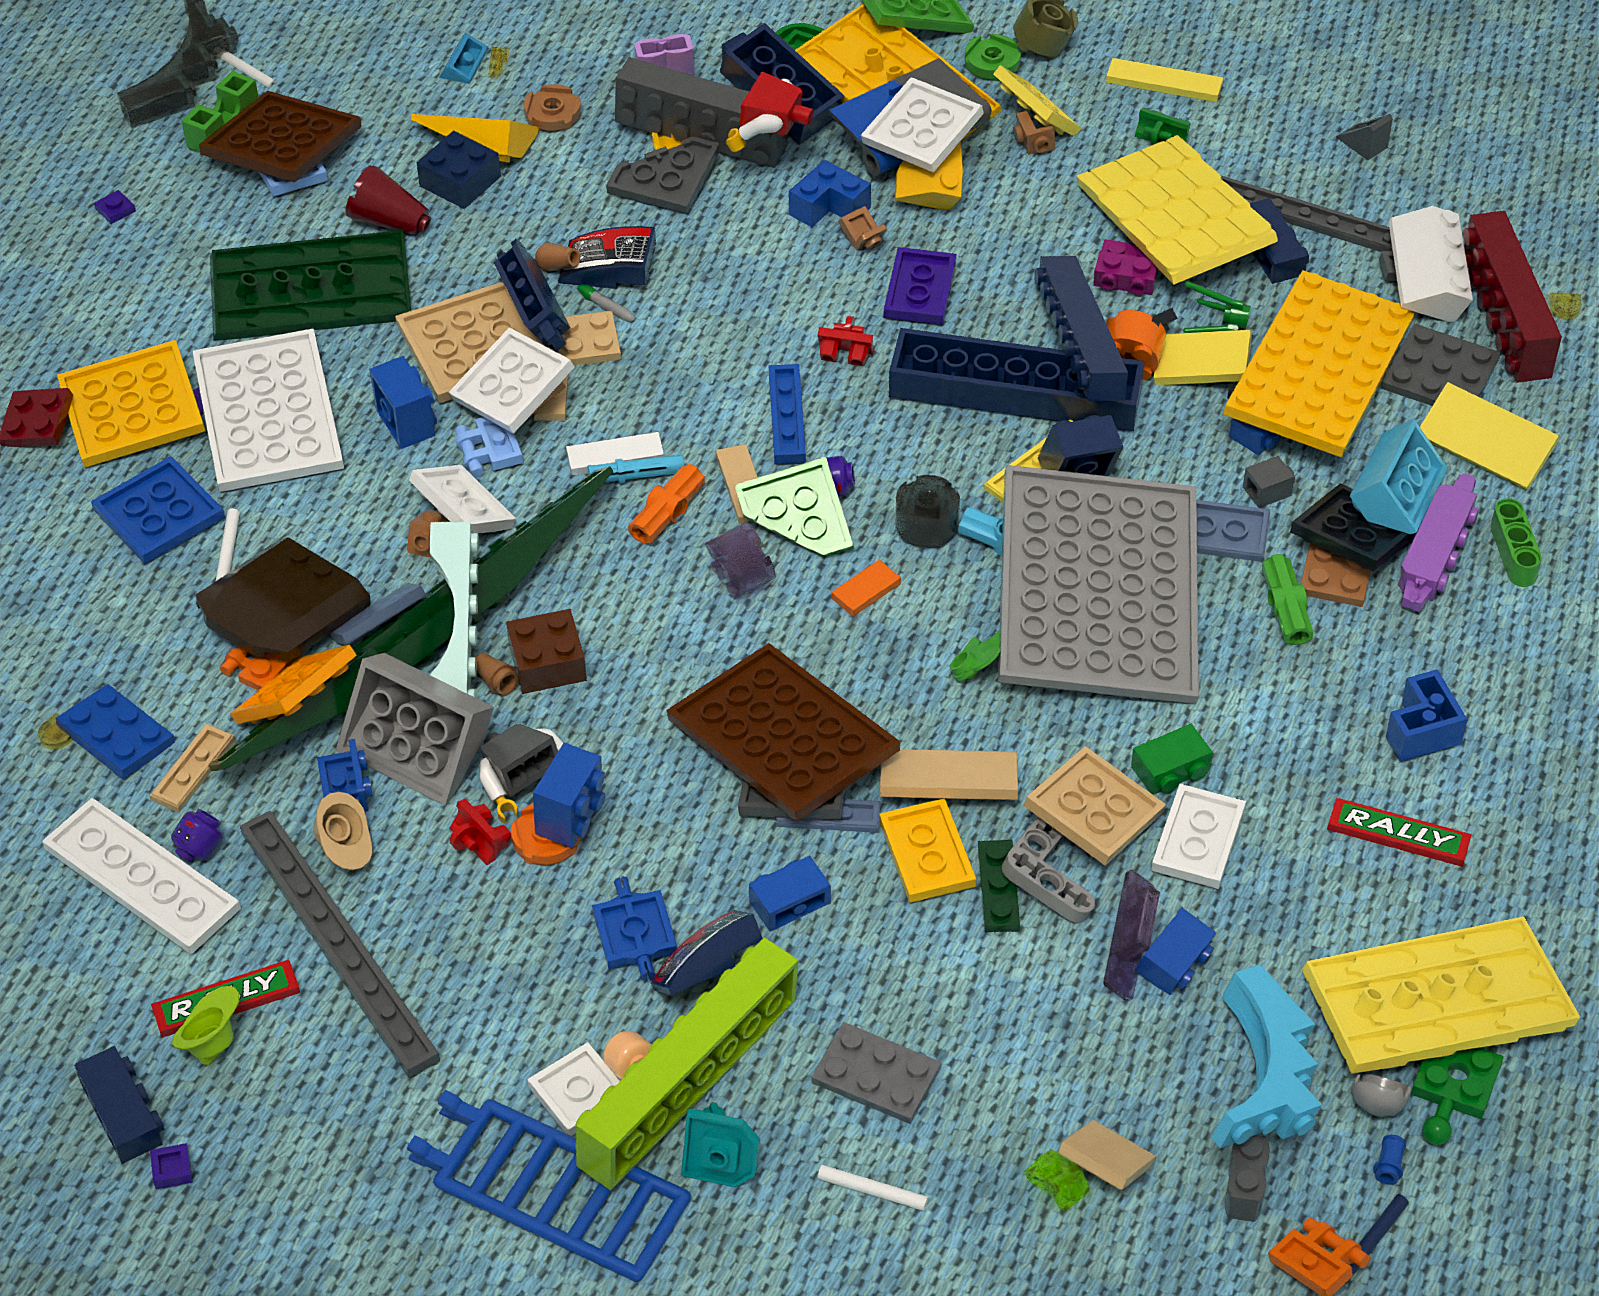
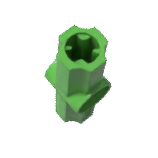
M1283 554L1271 555L1269 559L1263 561L1262 571L1268 587V604L1272 605L1274 609L1272 616H1277L1285 643L1291 646L1305 644L1313 638V629L1306 611L1307 596L1303 584H1298L1290 558H1286Z

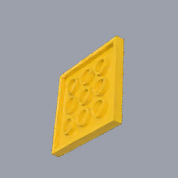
M176 340L57 375L60 387L69 388L74 395L68 415L84 468L205 432Z

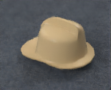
M343 792L328 794L320 801L317 807L313 826L315 839L322 846L325 855L332 863L342 869H360L369 862L372 855V842L364 808L350 794Z

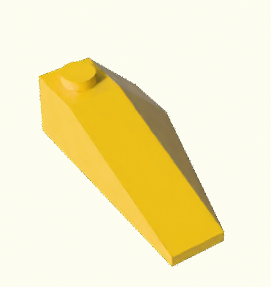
M411 114V120L444 136H448L454 130L498 152L499 162L510 163V158L522 159L539 131V127L511 120Z
M961 141L934 172L903 160L896 173L894 200L936 209L951 210L961 198L963 166Z

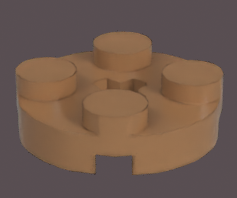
M558 84L545 85L541 87L540 92L533 95L532 91L526 96L524 100V114L529 125L539 127L541 130H568L581 115V100L578 94L576 97L572 93V89L567 86Z

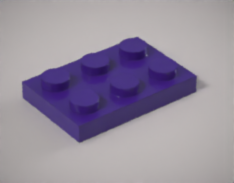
M898 247L884 305L883 318L943 325L956 267L957 254Z

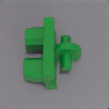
M1142 108L1139 112V122L1134 137L1150 141L1151 145L1166 141V139L1176 135L1187 142L1191 123L1155 110Z

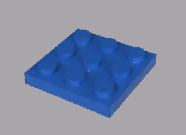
M172 456L91 501L93 510L144 564L225 518L224 509Z

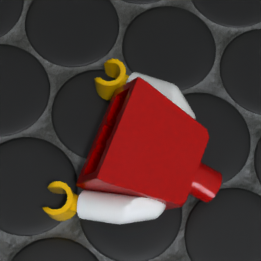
M761 72L741 104L739 130L737 128L730 130L726 144L732 152H737L746 145L745 140L757 134L786 135L794 122L809 126L814 110L801 106L802 90L794 86L788 79H779Z

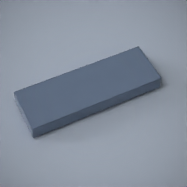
M407 583L331 632L330 636L336 643L349 645L423 599L426 594L421 585Z
M844 799L841 819L802 818L796 822L790 817H776V827L879 833L881 801Z

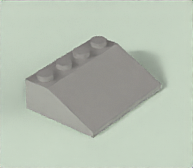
M381 653L362 659L336 750L341 753L350 751L348 740L355 739L357 751L364 750L368 767L446 806L453 798L486 736L494 707L386 653Z

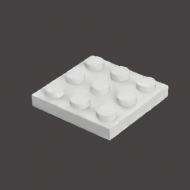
M911 77L861 134L862 142L934 172L984 114L983 108L980 104Z
M509 327L448 393L454 401L514 434L575 367L570 359Z

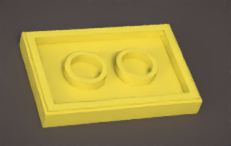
M1251 330L1166 334L1159 364L1154 372L1155 384L1174 385L1239 381L1249 365L1252 340Z

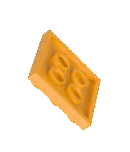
M349 644L299 657L233 710L230 715L237 724L249 721L252 724H256L266 717L268 720H272L281 714L289 716L303 706L301 701L305 697H312L321 692L326 687L324 682L330 677L335 678L344 673L349 668L347 663L357 655Z

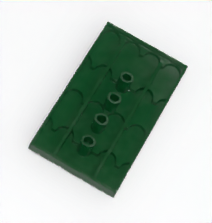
M404 230L212 250L210 255L213 341L286 334L308 329L323 330L396 322L395 316L411 311Z

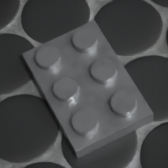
M843 1022L811 1078L812 1083L911 1124L940 1072L942 1062Z

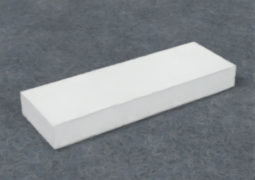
M658 432L566 446L571 475L588 473V465L615 463V459L632 461L664 457Z

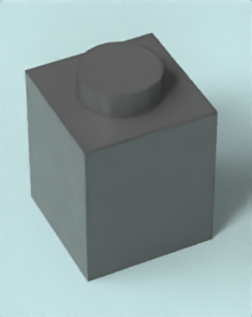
M1279 456L1245 468L1243 488L1258 508L1292 496L1295 475L1291 467L1286 466Z

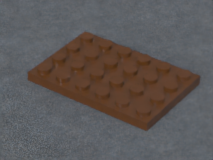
M770 643L666 710L669 721L796 822L900 751L898 739Z

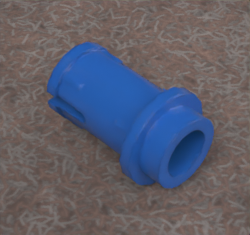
M1391 1134L1383 1137L1379 1161L1373 1167L1376 1179L1381 1183L1393 1185L1403 1176L1401 1164L1406 1141L1400 1136Z

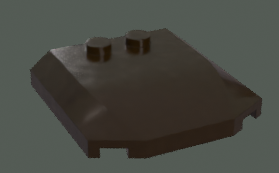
M289 537L277 540L195 595L196 605L198 609H201L204 622L208 628L253 656L264 658L268 653L281 655L282 661L290 662L370 606V595L358 578Z

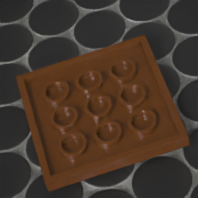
M267 90L200 143V154L218 161L255 170L262 174L296 182L362 127L361 117Z

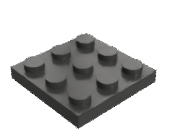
M1414 323L1381 383V389L1430 406L1434 405L1447 382L1480 397L1500 359L1501 352Z

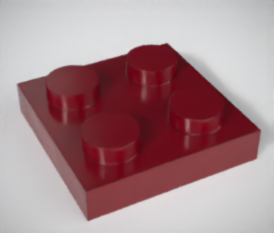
M55 388L13 391L0 430V445L7 447L58 445L74 396L70 389Z

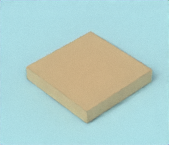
M1095 1120L1090 1121L1065 1139L1058 1151L1063 1157L1119 1190H1123L1149 1170L1156 1158L1152 1153Z

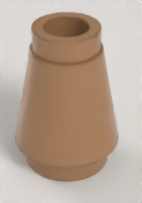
M548 242L537 249L535 260L541 269L546 272H553L577 266L580 261V253L575 248Z
M486 653L476 656L477 673L492 693L507 695L516 688L519 678L513 666Z

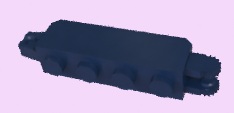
M515 238L511 242L512 248L506 253L501 250L497 254L498 259L494 264L525 326L547 347L553 345L558 351L567 344L564 333L571 327L537 261L526 251L522 243Z

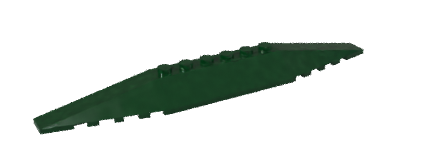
M610 466L593 471L565 491L564 495L556 501L550 502L541 508L540 513L528 522L523 521L515 527L516 531L505 540L497 539L488 546L490 551L481 558L479 556L473 557V564H478V583L472 584V595H477L478 613L472 615V626L485 617L483 612L490 606L495 608L509 598L507 593L518 585L613 473ZM446 580L440 581L425 593L426 595L423 599L394 616L352 648L357 656L347 663L349 668L341 675L327 679L324 682L326 687L312 697H305L301 701L303 706L298 711L289 716L281 714L272 720L266 721L264 724L263 722L259 723L249 732L250 734L247 737L236 742L208 766L210 770H225L347 711L362 659L386 653L412 667L418 662L423 664L432 659L437 654L435 649L442 643L448 645L453 633L455 618L454 598Z

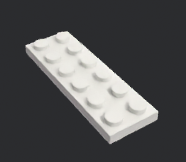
M94 798L87 801L42 841L46 851L191 955L241 909L240 903L236 898Z

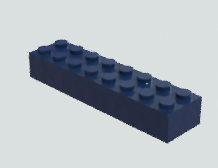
M900 328L889 370V397L1057 421L1070 419L1072 421H1079L1092 415H1098L1099 417L1111 415L1116 429L1134 431L1142 390L1145 361L1122 358L1128 371L1125 400L1087 401L1083 389L1078 387V377L1072 373L1071 361L1066 358L1065 350Z

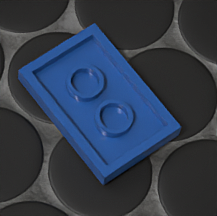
M109 684L56 717L57 727L122 779L156 758L175 743L174 735Z

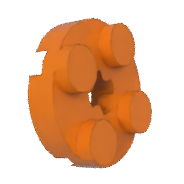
M533 804L525 807L521 811V816L516 822L514 819L511 825L513 847L517 854L528 864L550 865L559 863L576 853L581 839L579 836L573 848L536 835Z

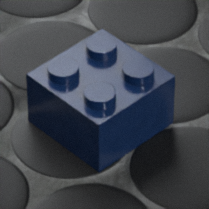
M454 130L416 162L419 187L463 209L468 207L501 177L498 152Z
M1092 415L1084 420L1073 422L1063 420L1052 425L1037 458L1041 469L1109 476L1123 449V444L1111 415L1102 417Z

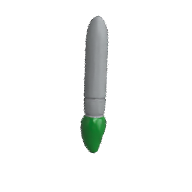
M583 284L577 287V290L586 300L594 302L606 311L612 310L613 315L624 321L633 322L635 320L631 311L603 294L596 292L593 287Z

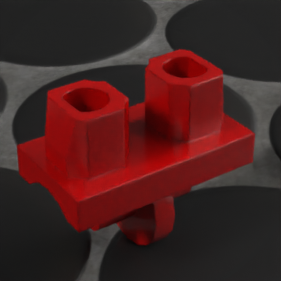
M847 316L845 324L834 323L833 329L819 327L817 336L821 360L837 362L839 350L849 351L848 364L865 366L869 354L873 355L875 350L873 335L864 334L865 327L855 326L854 316Z
M466 799L458 801L456 805L458 814L450 826V830L453 833L449 843L455 850L468 848L470 851H474L486 865H489L496 860L498 851L509 846L511 832L505 825L494 828L490 825L492 814L485 804L473 807Z

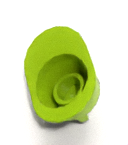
M231 986L219 987L203 997L173 1036L172 1044L174 1047L180 1050L187 1049L201 1064L210 1065L233 1041L234 1032L230 1017L239 1003L240 994L237 989Z

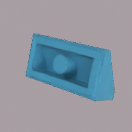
M465 32L439 78L470 84L489 47Z

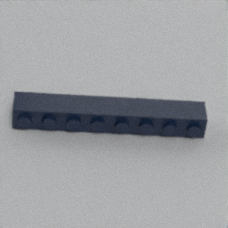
M1040 256V266L1035 268L1034 272L1035 285L1040 287L1041 299L1046 301L1047 314H1051L1053 328L1058 330L1059 342L1065 346V356L1071 361L1072 373L1078 377L1079 389H1083L1087 401L1125 400L1128 371L1077 257Z

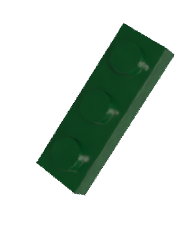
M1012 840L978 841L985 933L1020 931L1017 885L1010 881L1002 872V864L1013 847Z

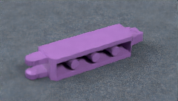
M1462 473V475L1457 477L1453 486L1448 484L1438 486L1401 566L1402 572L1398 582L1399 588L1404 592L1401 606L1420 612L1428 600H1434L1437 591L1441 593L1445 591L1449 579V574H1446L1447 569L1454 570L1460 553L1456 551L1457 547L1464 548L1470 531L1466 529L1467 525L1473 527L1479 513V508L1475 507L1477 494L1473 493L1476 484L1473 475Z

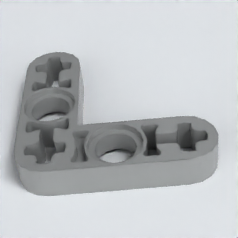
M1037 817L1007 854L1002 864V872L1010 881L1067 920L1075 923L1084 922L1094 909L1095 900L1087 890L1044 862L1064 835L1054 828L1048 835L1044 830L1049 824ZM1028 841L1040 844L1043 851L1032 849L1028 845ZM1046 880L1051 882L1056 890L1046 889L1040 881ZM1079 903L1081 906L1077 907L1074 904Z

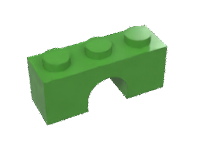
M231 71L215 87L217 101L214 109L212 110L198 104L182 120L188 148L200 152V143L258 98L255 79Z

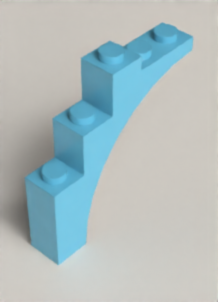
M1261 964L1235 972L1222 998L1237 1016L1249 1038L1256 1061L1257 1081L1254 1094L1244 1103L1224 1113L1211 1138L1220 1148H1223L1233 1143L1242 1144L1252 1136L1260 1133L1266 1135L1273 1130L1281 1139L1295 1134L1299 1136L1304 1135L1315 1125L1316 1121L1314 1118L1322 1106L1307 1089L1312 1083L1311 1076L1318 1066L1315 1059L1305 1050L1309 1042L1308 1036L1315 1023Z

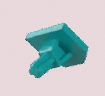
M715 1102L710 1103V1106L704 1108L703 1111L689 1108L686 1116L681 1176L737 1187L756 1174L760 1138L744 1119L726 1116L724 1109L718 1107V1104Z

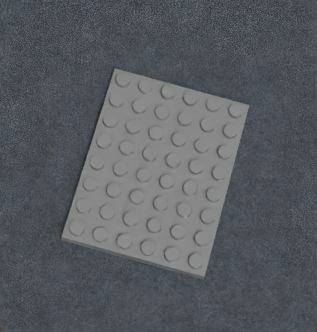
M1006 465L1004 473L999 648L1001 651L999 653L998 682L1196 704L1199 697L1196 486Z

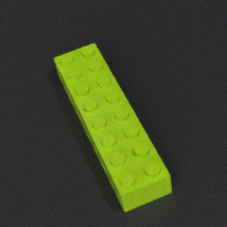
M765 937L755 947L750 946L742 955L741 961L733 969H727L721 975L718 984L710 992H704L696 1001L695 1007L687 1015L683 1014L677 1018L671 1031L663 1039L658 1038L653 1042L648 1054L640 1062L635 1061L628 1067L624 1078L616 1086H609L602 1094L600 1101L591 1110H585L579 1116L575 1124L576 1166L611 1191L688 1112L689 1108H692L796 1000L799 960Z

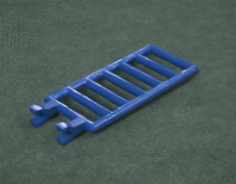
M445 1090L438 1100V1105L442 1106L439 1114L453 1121L457 1120L468 1125L451 1153L448 1155L432 1147L427 1141L414 1135L407 1146V1150L412 1152L409 1156L410 1161L437 1171L433 1179V1183L437 1188L634 1282H639L644 1278L691 1199V1194L688 1190L634 1166L625 1178L640 1184L600 1249L581 1240L611 1193L609 1189L600 1183L568 1233L549 1224L582 1172L576 1166V1138L495 1100H486L478 1109L463 1102L454 1093ZM492 1116L511 1124L471 1186L452 1178ZM524 1131L543 1139L503 1202L484 1193ZM556 1146L575 1154L536 1217L516 1209ZM653 1191L673 1201L636 1262L632 1264L615 1256V1253Z

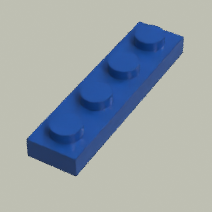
M799 364L768 365L774 464L806 462Z

